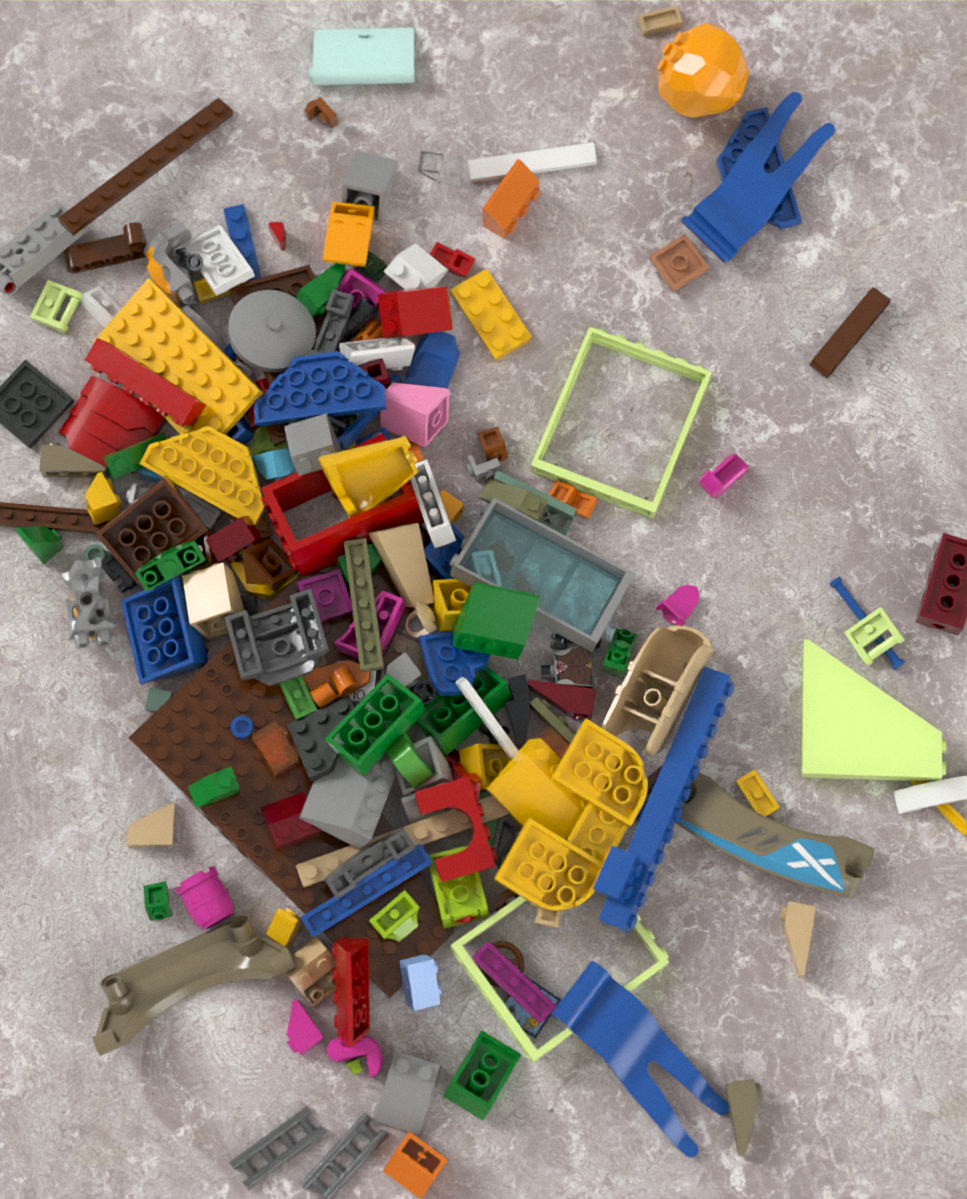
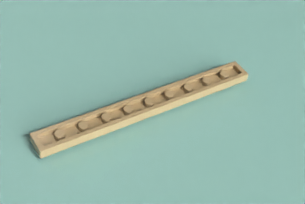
M493 796L479 800L485 815L481 817L483 824L510 815ZM453 809L402 828L405 829L414 846L420 843L424 846L472 829V824L464 813ZM399 829L372 838L361 849L351 845L297 864L296 867L303 888L325 881L324 878L350 857Z

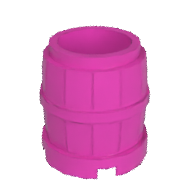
M215 866L209 867L210 871L205 874L203 870L181 882V886L174 888L178 896H181L188 915L191 916L196 926L201 928L202 931L221 923L235 914L233 910L235 906L229 891L218 877L219 873Z

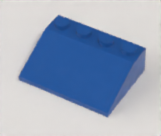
M173 577L147 592L143 590L121 600L140 684L143 685L189 673L202 668L209 662L203 635L190 625L183 579Z

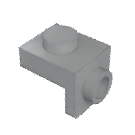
M470 455L468 456V464H465L469 476L474 475L476 482L483 479H493L497 470L501 471L497 458L476 466L473 456Z

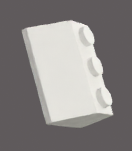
M403 336L339 343L340 353L349 362L360 366L383 358L387 368L395 371L402 370L403 366H410L415 350V344Z

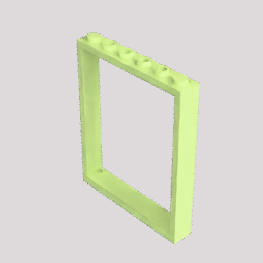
M589 327L532 461L531 472L553 481L558 480L575 486L579 491L654 519L710 382L712 372L700 365L688 364L682 358L675 359L669 357L667 353L661 350L653 351L648 349L642 343L629 342L623 336L610 335L602 328L598 329L596 327L594 329ZM592 343L701 383L653 503L543 461Z
M519 896L450 945V950L528 1060L533 1064L574 1033L567 1028L537 1050L463 947L528 901ZM638 913L636 915L638 920L633 930L656 959L657 963L624 986L629 992H632L669 964L667 952L663 947L660 946L658 948L655 944L653 933L647 927L644 929L639 922L641 918Z

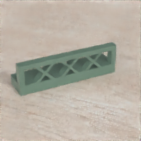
M497 470L494 476L495 481L530 491L548 500L547 517L542 518L540 523L564 536L567 534L576 517V508ZM561 517L568 521L563 530L553 525L552 519Z

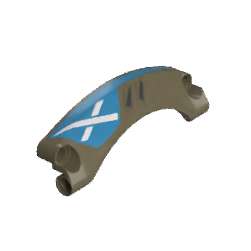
M700 772L697 779L692 781L690 796L687 801L683 802L681 818L678 822H675L677 825L729 856L769 874L848 898H852L855 895L865 870L872 859L875 848L850 837L809 833L771 820L740 803L724 791L711 777Z

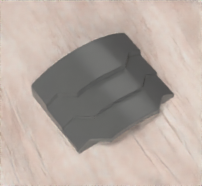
M312 589L290 595L291 603L253 616H250L247 610L225 617L242 680L255 678L268 686H272L313 672L319 657L327 653L329 648Z

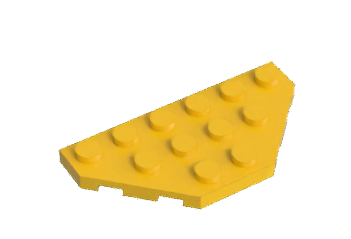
M211 426L149 444L139 463L162 477L167 475L173 483L238 519L249 515L255 527L265 511L261 500L263 495L249 447Z

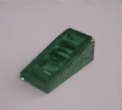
M368 251L365 267L350 265L376 283L385 276L384 270L387 268L385 261Z

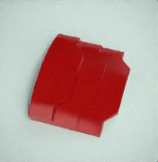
M91 376L81 391L80 398L58 433L67 438L69 449L106 467L103 456L157 436L167 420L155 408L143 403L136 396L107 381Z

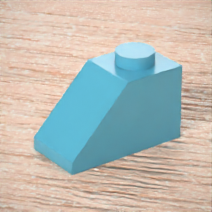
M289 448L251 456L253 464L266 480L275 478V481H278L296 473Z

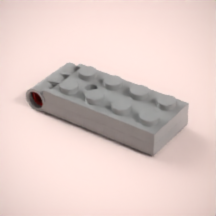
M59 202L50 207L47 212L34 220L25 230L0 248V291L6 296L13 295L21 285L87 232L86 228L73 236L59 223L58 218L68 211Z

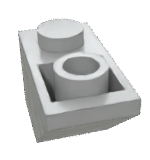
M404 652L384 666L381 680L387 674H390L409 689L418 682L416 678L421 673L407 653Z

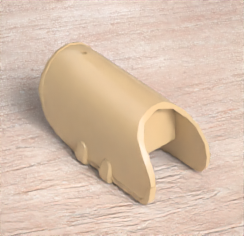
M670 626L668 628L659 627L655 629L647 638L635 660L629 662L627 666L628 673L622 685H618L614 692L616 697L602 723V729L614 736L637 728L652 732L646 750L653 757L659 754L679 720L704 667H706L711 655H713L714 649L710 640L702 632L688 626Z

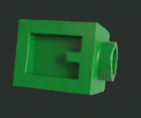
M166 881L143 886L145 910L150 921L172 917Z

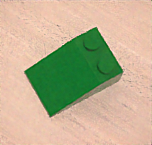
M481 1030L443 1097L483 1121L521 1054Z

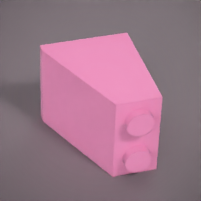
M392 383L386 389L387 410H381L379 414L381 428H385L401 437L405 435L407 440L426 447L448 423L449 389Z

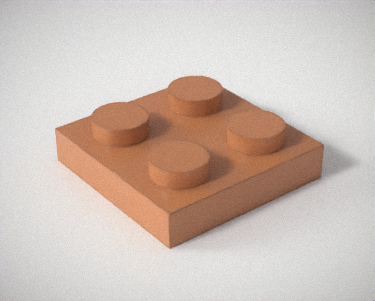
M686 234L649 256V260L672 292L709 271V266Z

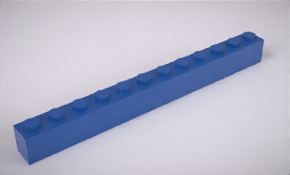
M704 667L627 849V852L640 858L642 861V871L637 878L635 877L632 883L633 890L631 896L625 899L624 904L609 898L606 899L598 918L603 925L629 934L630 929L635 928L638 916H636L638 910L646 902L647 895L645 893L648 886H652L656 877L655 869L664 859L665 852L663 850L665 845L670 843L673 837L672 829L675 822H678L681 818V807L683 802L688 800L691 793L690 785L698 777L700 761L705 759L708 753V742L710 738L715 736L717 731L716 723L718 718H721L725 712V701L733 693L734 684L730 675Z

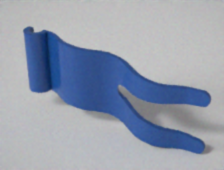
M798 92L790 93L778 105L756 137L745 148L720 186L695 206L693 212L688 217L684 216L681 219V222L724 264L729 262L739 252L740 248L764 227L791 186L804 172L820 148L835 133L834 125L826 123L816 130L773 173H768L764 170V165L788 120L802 101V96Z
M590 961L551 1015L562 1021L566 1028L591 1047L607 1063L629 1094L679 1151L687 1157H695L699 1151L697 1144L686 1133L666 1097L647 1071L648 1064L655 1061L688 1089L701 1103L718 1115H725L728 1112V1103L710 1087L692 1063L672 1043L649 1010L633 994L616 982L606 969L596 962Z

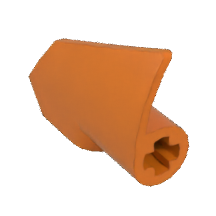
M346 660L316 668L313 672L302 676L316 704L319 708H323L340 696L346 697L368 684L371 671L361 672L360 664Z

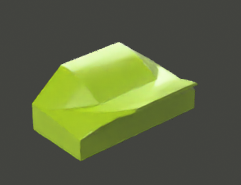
M404 890L371 918L369 922L384 939L390 938L400 942L418 927L417 913L420 907Z

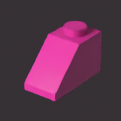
M295 999L292 1002L287 1036L290 1040L287 1044L294 1054L299 1052L303 1056L325 1040V1038L301 1003Z

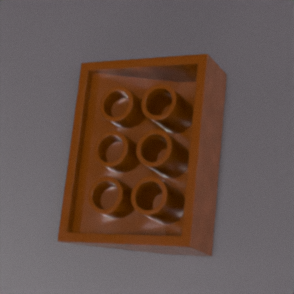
M165 475L99 528L95 535L135 582L140 585L141 582L136 576L135 571L154 557L174 546L198 539L208 528L181 491Z

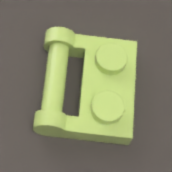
M47 280L30 318L32 321L66 334L69 329L70 319L78 303L82 302L83 294ZM66 296L71 299L60 322L56 321L55 318Z
M879 607L844 632L867 666L872 664L876 657L895 644L905 641L904 636L897 629L883 607ZM888 630L890 631L891 637L871 651L867 652L864 647Z

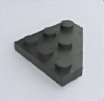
M349 695L287 724L311 782L332 773L337 765L336 760L339 755L325 741V738L355 708Z

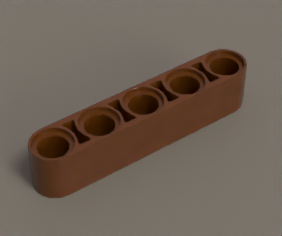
M872 287L816 354L809 366L826 379L829 378L886 309L891 299L875 287Z

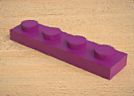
M489 941L472 957V960L539 1024L557 1007Z

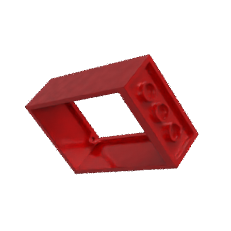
M381 434L350 449L387 440L384 434ZM320 469L301 476L296 472L261 488L264 494L261 500L267 510V515L274 526L293 570H299L302 577L337 562V557L345 555L344 541L366 538L369 545L373 543L369 535L370 532L409 523H419V525L424 523L416 495L407 481L398 489L400 496L300 541H296L283 512L331 491V485L323 470Z

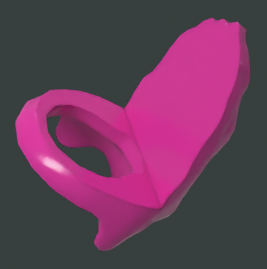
M684 585L679 587L673 594L668 596L666 601L662 600L655 610H662L663 618L669 623L683 626L686 618L691 615L693 609L698 604L699 591L697 586Z

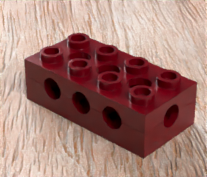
M943 533L937 545L915 622L959 636L967 618V540ZM953 561L959 562L961 566H956ZM947 581L952 582L955 587H950ZM941 602L947 603L949 608L943 607Z

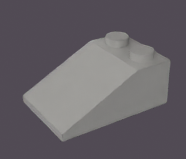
M395 1051L375 1122L406 1132L411 1131L413 1134L420 1136L441 1066Z

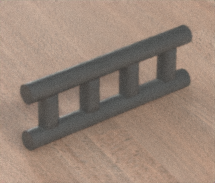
M308 1106L229 1162L234 1170L241 1166L248 1176L243 1181L247 1190L326 1133L321 1125L316 1129L313 1128L307 1119L312 1114ZM297 1124H300L307 1135L295 1143L288 1134V1131ZM280 1137L287 1150L278 1157H275L268 1145ZM261 1152L268 1164L256 1172L249 1159Z
M364 1113L300 1185L306 1191L312 1185L321 1194L319 1199H332L388 1137V1134L383 1129L375 1133L367 1125L371 1118ZM359 1132L363 1133L370 1140L361 1152L351 1143ZM343 1150L354 1158L345 1170L335 1161ZM327 1168L338 1176L329 1188L318 1178Z

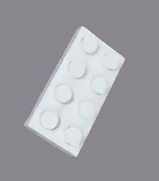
M221 225L183 244L184 248H187L189 255L195 253L203 258V266L199 271L216 296L255 276L253 270Z

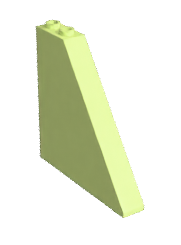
M804 640L801 778L934 782L941 780L942 775H946V762L942 761V753H946V739H942V732L810 640Z

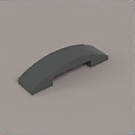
M333 289L325 308L328 313L313 350L309 349L307 355L338 351L339 343L343 339L349 321L353 295Z
M399 829L350 857L333 870L324 880L336 899L355 888L357 882L391 860L400 859L416 847L405 829Z

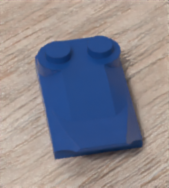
M440 331L427 333L419 339L402 384L448 389L460 357L455 336Z

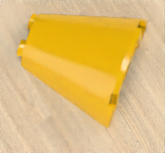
M405 435L400 438L335 452L318 458L328 482L349 518L382 504L418 473L414 464L418 461L412 450H408L411 445Z

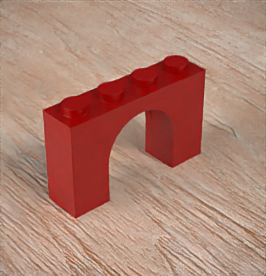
M469 776L414 793L421 816L443 809H456L464 813L472 824L473 836L466 849L434 860L440 883L495 867L494 862L498 861L495 848H490L488 839H491L488 825L483 826L481 817L485 816L481 803H476L474 795L478 794L475 781H470Z

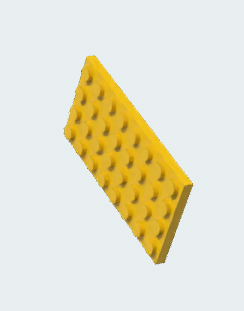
M150 278L143 283L97 336L206 404L194 427L186 424L184 427H181L172 421L174 417L168 414L167 417L162 415L180 434L211 426L226 435L263 394L242 370Z

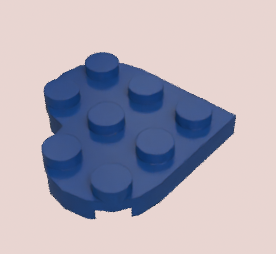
M453 631L419 636V644L429 680L440 696H458L463 694L455 684L456 681L463 677L472 686L475 672L487 666L490 654L455 648L453 645Z

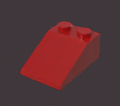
M447 286L391 290L377 294L383 338L453 330Z

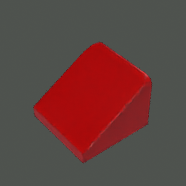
M268 222L267 225L272 237L279 248L285 250L286 230L284 223Z

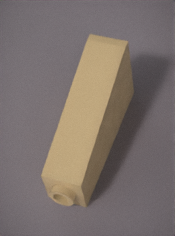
M409 523L370 532V538L400 597L404 599L405 606L414 607L415 611L419 601L426 605L434 603L419 523Z

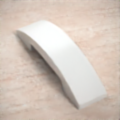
M967 776L929 782L894 791L893 795L898 814L962 800L967 801Z

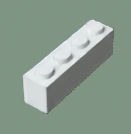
M428 460L416 463L415 466L418 473L410 480L433 545L437 548L454 542L456 539Z

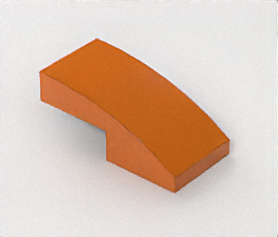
M558 480L555 481L548 494L576 508V515L589 520L598 503L596 497L580 492L575 486Z

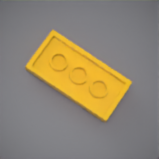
M487 268L450 289L451 295L495 361L532 340L531 334Z

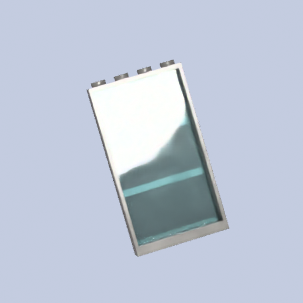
M493 498L490 505L487 503L484 505L480 513L482 516L481 520H475L470 529L472 535L470 538H464L460 549H462L461 553L453 556L449 564L452 566L450 575L471 587L474 582L540 595L533 621L593 652L629 588L635 573L500 500Z

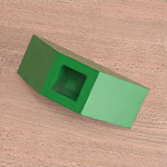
M193 540L174 546L159 554L135 571V574L147 592L204 562L206 559L196 541Z
M616 628L603 663V673L624 679L638 634L632 633L627 629Z

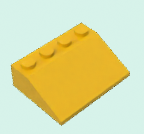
M541 738L529 739L486 789L522 827L527 819L531 818L563 839L570 835L588 803L551 779L561 759Z

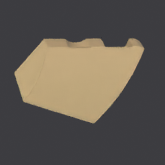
M171 803L129 824L127 846L129 848L174 846L176 803Z

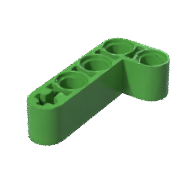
M408 731L387 751L393 764L413 788H418L434 776L430 767L418 754Z

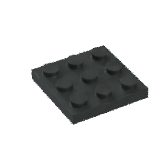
M24 360L0 386V424L31 449L74 403V400L27 360Z

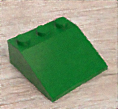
M474 582L453 625L454 647L518 660L526 645L540 595Z

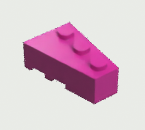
M382 591L375 598L382 656H384L406 606L403 598ZM353 622L345 634L338 638L334 644L337 651L359 659L355 624Z

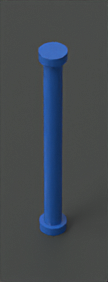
M836 578L829 584L831 588L837 590L859 621L867 617L843 585L842 578ZM882 635L875 640L878 645L885 641ZM892 648L884 652L893 664L892 668L894 670L905 663L903 659L900 660Z

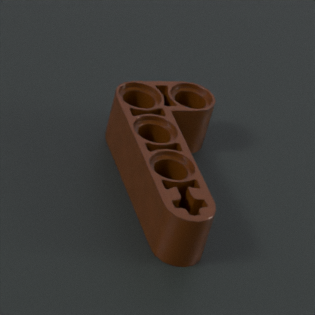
M138 222L128 223L123 227L124 234L66 248L64 256L67 271L69 273H81L145 258L146 256L143 251L148 244L142 224Z

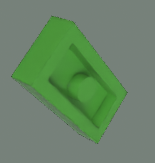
M302 676L279 684L295 720L317 710Z

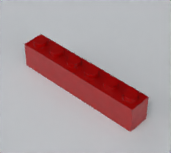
M98 337L85 358V361L91 364L90 369L99 374L104 372L108 375L106 377L107 380L116 385L121 383L124 385L122 389L131 395L135 393L140 395V401L149 406L154 404L157 406L155 409L157 412L166 417L168 414L174 417L172 421L181 427H184L185 424L194 427L206 406L199 399Z

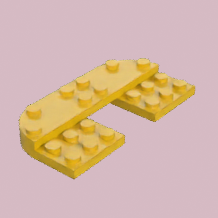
M584 719L551 777L553 781L588 802L567 840L531 818L527 819L493 880L531 902V905L544 910L558 911L570 909L582 904L595 892L593 887L611 847H618L626 830L633 824L647 795L648 779L645 777L642 766L644 764L636 751L590 720Z

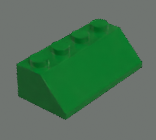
M487 666L475 672L472 687L492 715H494L506 705V702L513 699L508 683ZM463 694L458 696L435 695L432 702L424 705L425 712L415 721L427 738L431 736L440 751L446 756L484 723Z
M387 674L325 738V741L348 766L363 777L425 712L422 700L390 674Z

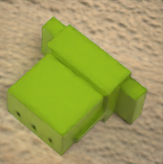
M361 1057L355 1060L352 1059L349 1063L345 1064L346 1067H350L353 1075L363 1071L360 1064Z

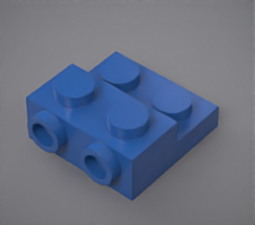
M451 522L456 541L435 548L432 540H430L423 547L426 562L432 567L430 571L439 580L456 579L450 575L452 566L449 564L455 554L459 555L462 549H460V546L465 538ZM475 548L472 553H476L479 551ZM470 557L464 566L466 569L471 568Z

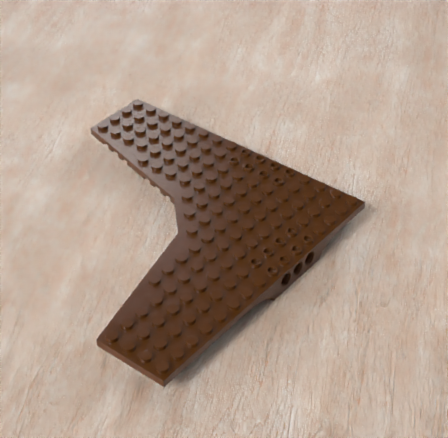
M390 496V497H389L386 501H384V502H387V501H389V500H391V499H393V498ZM419 525L424 547L431 538L429 533ZM337 562L304 577L300 574L260 613L291 603L290 595L299 593L297 582L338 570ZM382 563L372 574L374 597L376 598L382 591L400 597L386 567ZM427 563L430 582L432 584L436 576L430 571L432 567ZM346 586L351 600L350 587ZM414 607L405 608L388 648L396 634H402L405 629V621L409 614L414 611ZM353 613L322 622L329 651L324 654L327 665L346 660L360 664L359 659L337 651L334 644L354 622ZM230 641L128 738L183 793L194 807L195 805L188 787L209 774L232 767L240 793L203 806L197 810L257 870L266 876L306 915L335 896L326 881L303 888L296 865L351 845L321 830L319 836L276 851L260 807L304 792L306 797H308L313 782H311L287 727V724L295 721V718L279 684L268 686L255 678L242 680ZM313 699V702H314V704H315L317 710L320 709L319 706L316 704V702H315L314 699ZM238 716L249 717L254 725L253 734L245 740L237 739L231 733V723ZM278 731L287 746L285 749L286 758L290 760L295 759L283 767L278 762L268 765L256 745L257 742ZM382 812L372 838L393 831ZM418 872L323 933L334 944L341 937L369 938V979L390 999L403 985L399 961L424 954L431 957L455 930L453 927L443 928L438 903ZM405 890L420 907L417 913L418 927L400 942L390 938L384 939L370 924L369 920Z

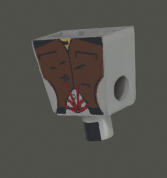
M581 646L553 653L554 664L541 665L542 678L555 677L557 684L593 689L590 651Z

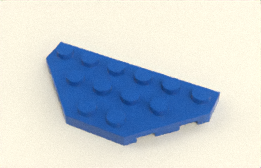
M767 107L746 112L725 149L717 158L716 163L722 182L745 148L770 118ZM778 141L764 165V170L768 173H773L784 164ZM792 186L768 220V223L779 229L801 225L802 223Z
M339 351L295 357L290 362V367L269 386L270 389L262 398L259 397L255 401L254 418L255 425L260 427L303 421L325 413L330 417L387 410L386 389L380 382L370 377L368 373L355 363L349 362Z

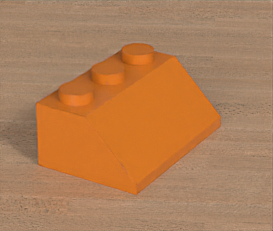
M520 159L516 160L482 208L483 227L503 239L515 231L517 227L516 222L520 217L523 218L529 209L528 205L532 200L535 201L541 192L538 178Z

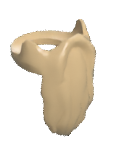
M421 601L417 602L416 610L410 613L405 621V631L414 639H419L420 635L432 634L437 630L434 612ZM415 616L419 617L421 624L424 626L419 632H412L409 629V622Z

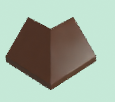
M272 538L247 548L242 552L246 584L267 585L275 593L299 572V570H293L288 556Z

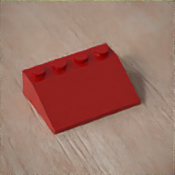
M341 937L332 948V956L336 958V967L333 969V981L336 982L333 1003L337 1005V1014L334 1015V1028H337V1036L347 1047H353L370 1032L369 938Z

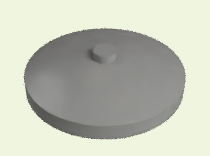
M261 290L245 296L236 304L229 318L228 338L231 347L242 361L260 371H286L290 367V362L295 357L307 356L309 349L312 350L315 342V323L309 310L298 299L281 291Z

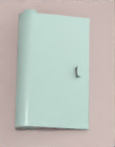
M414 27L314 30L313 68H309V81H313L314 86L415 83Z

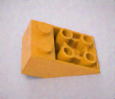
M332 201L322 261L366 266L374 226V206Z

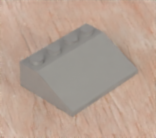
M385 755L363 777L338 756L334 771L313 782L299 818L358 849L364 847L372 839L398 770L391 759Z

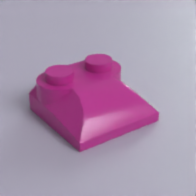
M353 268L349 269L337 291L354 296L352 309L364 296L370 298L378 307L377 294L386 292L382 286Z

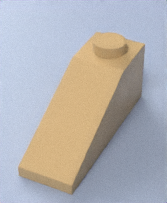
M788 901L786 907H781L779 920H783L782 928L797 977L803 978L805 976L816 906Z

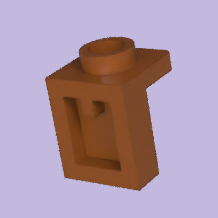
M321 97L309 102L304 109L306 118L309 121L318 116L323 124L327 123L331 128L338 124L336 113Z
M498 426L477 433L487 462L495 458L499 462L508 459L506 445Z

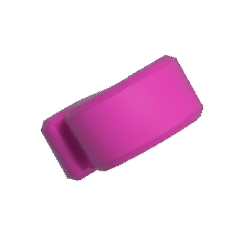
M731 454L712 472L708 469L701 477L699 485L711 498L716 499L724 494L735 481L740 480L747 473L749 466L737 454Z
M364 1036L353 1047L345 1046L340 1038L332 1040L327 1047L328 1056L336 1063L366 1056L371 1078L378 1076L383 1068L384 1058L381 1048L369 1036Z

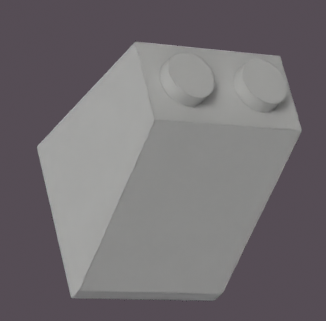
M356 151L342 184V202L374 206V224L382 225L396 179L397 160Z

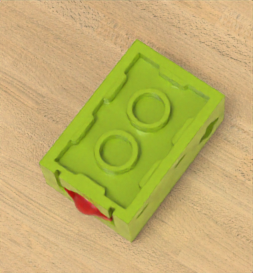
M468 846L428 855L433 862L429 869L444 929L489 918L479 872L440 883L434 863L435 859L461 852Z

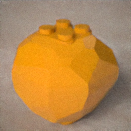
M707 22L684 33L679 32L674 42L666 43L662 50L664 57L657 66L659 71L658 90L659 95L673 110L681 115L696 118L718 113L722 114L739 101L745 89L749 69L747 68L742 48L725 29L719 25Z

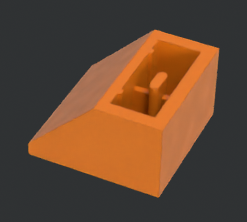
M409 1131L392 1155L383 1172L422 1199L449 1159Z

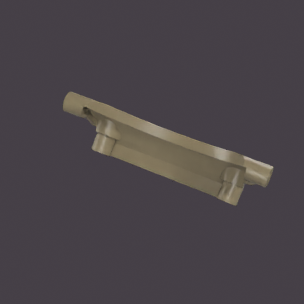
M243 915L115 974H110L101 981V987L108 998L110 1006L104 1009L97 1033L92 1037L98 1054L102 1056L128 1044L144 1026L165 1009L205 988L235 980H269L294 969L296 965L288 948L264 936L258 939L249 917Z

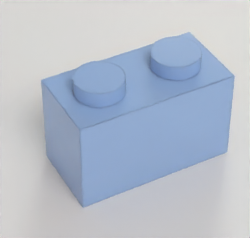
M426 954L400 960L406 1006L416 1011L439 1005L441 988L436 979V974L438 973L436 961Z

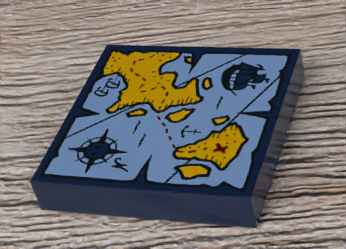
M528 978L556 1006L559 1004L560 998ZM509 994L503 1002L522 1030L534 1039L537 1038L551 1016L550 1013L539 1024Z

